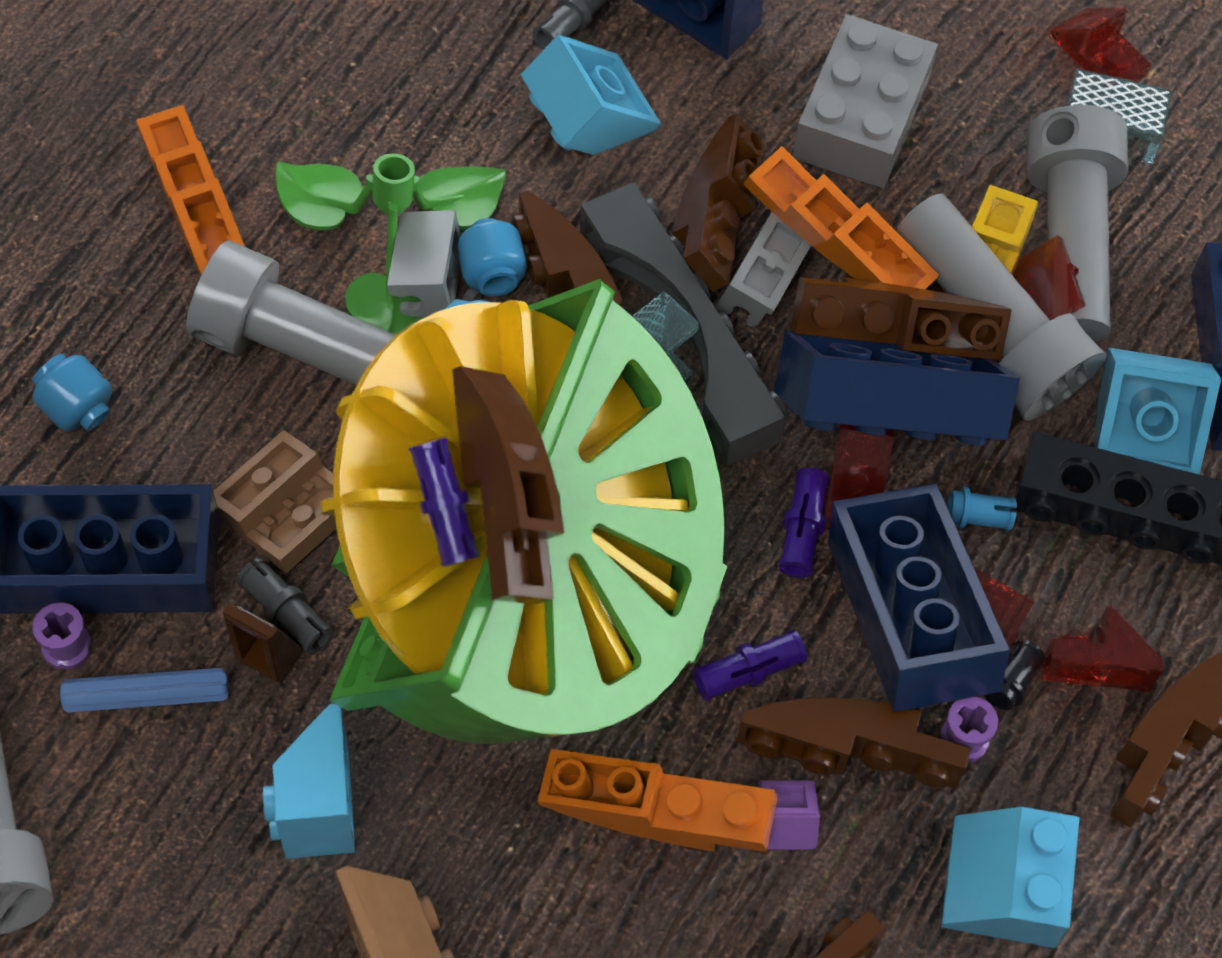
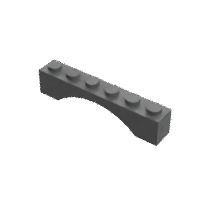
M635 182L581 204L580 233L600 256L609 273L631 281L651 293L657 299L661 295L659 301L673 313L687 331L698 353L704 377L705 398L702 418L711 444L724 466L728 467L780 443L784 421L787 417L781 398L774 391L769 392L760 379L761 374L756 359L749 351H742L735 340V331L729 317L723 311L717 312L710 301L708 286L697 273H692L683 259L684 250L680 241L673 234L669 236L662 226L661 216L653 199L650 197L644 198Z

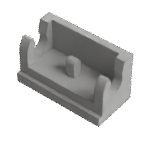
M455 210L400 213L387 288L390 296H415L421 300L420 302H402L399 311L401 314L410 317H427L444 310L456 298L461 267L456 248L461 232Z
M771 212L730 280V284L726 287L715 306L716 310L719 312L723 311L728 315L733 312L736 306L742 307L750 313L746 325L751 327L757 326L766 313L772 315L811 245Z

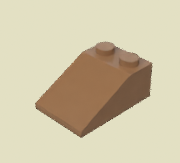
M349 866L336 870L347 923L361 958H454L450 948L439 951L431 932L440 928L435 910L428 895L417 898L411 881Z

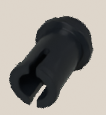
M1016 639L1009 652L1001 692L984 695L988 702L1002 710H1011L1013 706L1022 704L1026 697L1025 687L1045 660V654L1042 649L1029 640H1026L1024 643L1022 639Z

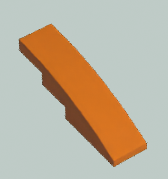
M180 105L137 119L136 123L170 209L201 277L212 255L222 243L230 240L244 247L245 245L219 180L213 174L201 141L197 140L184 105Z
M783 146L762 163L743 183L782 222L820 254L854 279L926 289L939 276L867 202L859 209L825 174L816 180Z

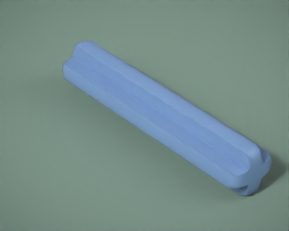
M223 668L66 679L61 682L60 701L66 712L224 701L228 698L229 680L227 672Z

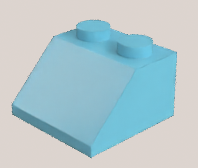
M558 34L521 73L523 80L531 91L529 94L531 102L544 113L552 127L550 131L552 137L566 150L573 149L595 155L654 132L662 125L617 53Z
M1108 348L1098 395L1094 447L1200 475L1221 383L1220 376L1210 363Z
M329 704L273 764L274 785L263 786L264 814L266 822L269 821L271 840H281L286 859L355 853L349 744L342 707L337 704Z
M1027 807L955 815L952 825L941 927L1056 948L1070 928L1079 817Z

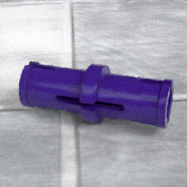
M447 438L409 448L424 497V502L419 504L422 514L428 513L442 567L479 557V550H477L475 539L472 535L464 504L469 502L466 490H460Z
M803 468L796 473L792 506L784 514L783 527L787 532L782 558L779 562V570L790 577L806 578L813 573V560L818 536L824 533L826 519L822 512L827 486H829L830 481L829 475L822 470Z
M793 629L784 635L753 647L749 643L737 646L735 654L701 667L697 666L692 669V673L699 694L703 700L708 701L712 697L746 684L751 688L764 683V677L799 663H806L807 653L800 635Z

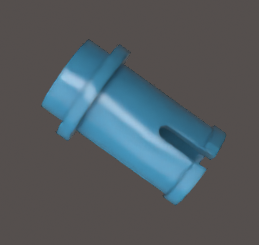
M965 486L961 487L960 491L951 490L946 506L957 528L963 529L966 524L1000 528L1005 531L1013 529L1016 512H1010V510L1017 508L1015 497L1007 498L970 493L969 487Z

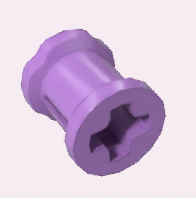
M60 602L52 603L42 608L36 614L32 623L33 634L38 644L42 646L41 650L46 662L53 668L68 670L83 665L90 656L92 640L88 631L84 628V620L79 610L70 604ZM64 634L67 638L62 640L59 635Z
M979 697L957 700L951 706L947 720L940 730L941 739L971 748L968 762L977 761L983 757L989 747V741L997 731L998 717L996 710L989 702ZM969 726L974 728L973 730L969 731L968 734L963 732Z

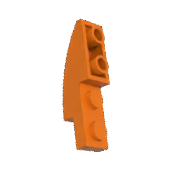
M551 749L537 802L540 806L594 825L669 844L714 852L716 844L767 852L778 797L773 789L664 774L660 764Z

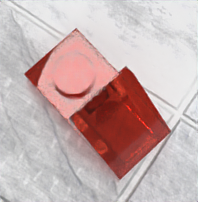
M1086 8L1051 29L1050 36L1088 75H1098L1104 80L1116 79L1122 84H1135L1147 77L1151 64L1120 33L1128 12L1126 8ZM1097 76L1091 77L1095 82L1102 81ZM1115 80L1108 81L1112 86L1120 85ZM1106 83L1098 84L1102 88L1110 87ZM1124 87L1116 88L1120 92L1125 90ZM1114 89L1106 90L1111 95L1118 93Z
M840 424L834 461H832L830 469V481L823 515L826 519V530H830L833 501L883 493L894 440V431L887 430L886 435H870L857 431L855 425Z
M1107 606L1096 627V643H1092L1086 637L1077 635L1065 636L1060 639L1052 638L1045 652V660L1041 665V680L1150 692L1164 671V660L1115 609Z

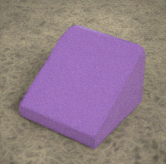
M758 781L759 788L773 789L778 797L767 849H815L818 842L820 816L814 781Z

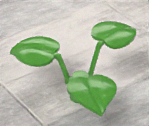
M391 153L385 154L375 161L373 175L369 174L366 176V185L362 189V184L353 172L339 166L329 164L293 165L278 162L276 166V188L280 203L289 217L303 227L314 230L336 229L344 222L346 212L353 215L360 212L371 193L372 199L383 213L388 214L386 276L368 273L356 278L348 286L345 305L349 315L395 335L411 324L425 318L410 317L399 312L402 302H420L421 300L418 297L390 296L388 292L387 282L397 234L398 214L404 212L411 205L414 197L419 209L423 211L430 209L432 211L455 210L460 230H466L480 219L492 218L496 211L506 177L505 169L449 167L427 172L419 178L414 176L415 167L409 158L401 154Z

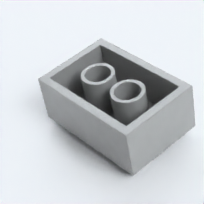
M846 14L798 123L793 157L797 160L885 189L928 84L938 44Z

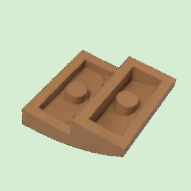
M285 430L281 431L214 490L219 515L256 550L286 574L336 529L335 516L321 514V501L333 498V473L323 466L317 452Z

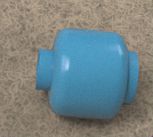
M484 218L473 223L459 237L456 249L463 278L470 288H475L486 296H501L513 291L525 277L528 264L518 229L512 224L493 218Z
M63 353L58 354L46 362L32 379V382L36 385L32 394L34 403L63 432H71L81 427L89 432L101 424L111 412V409L106 405L112 394L111 384L82 355L77 354L66 357Z

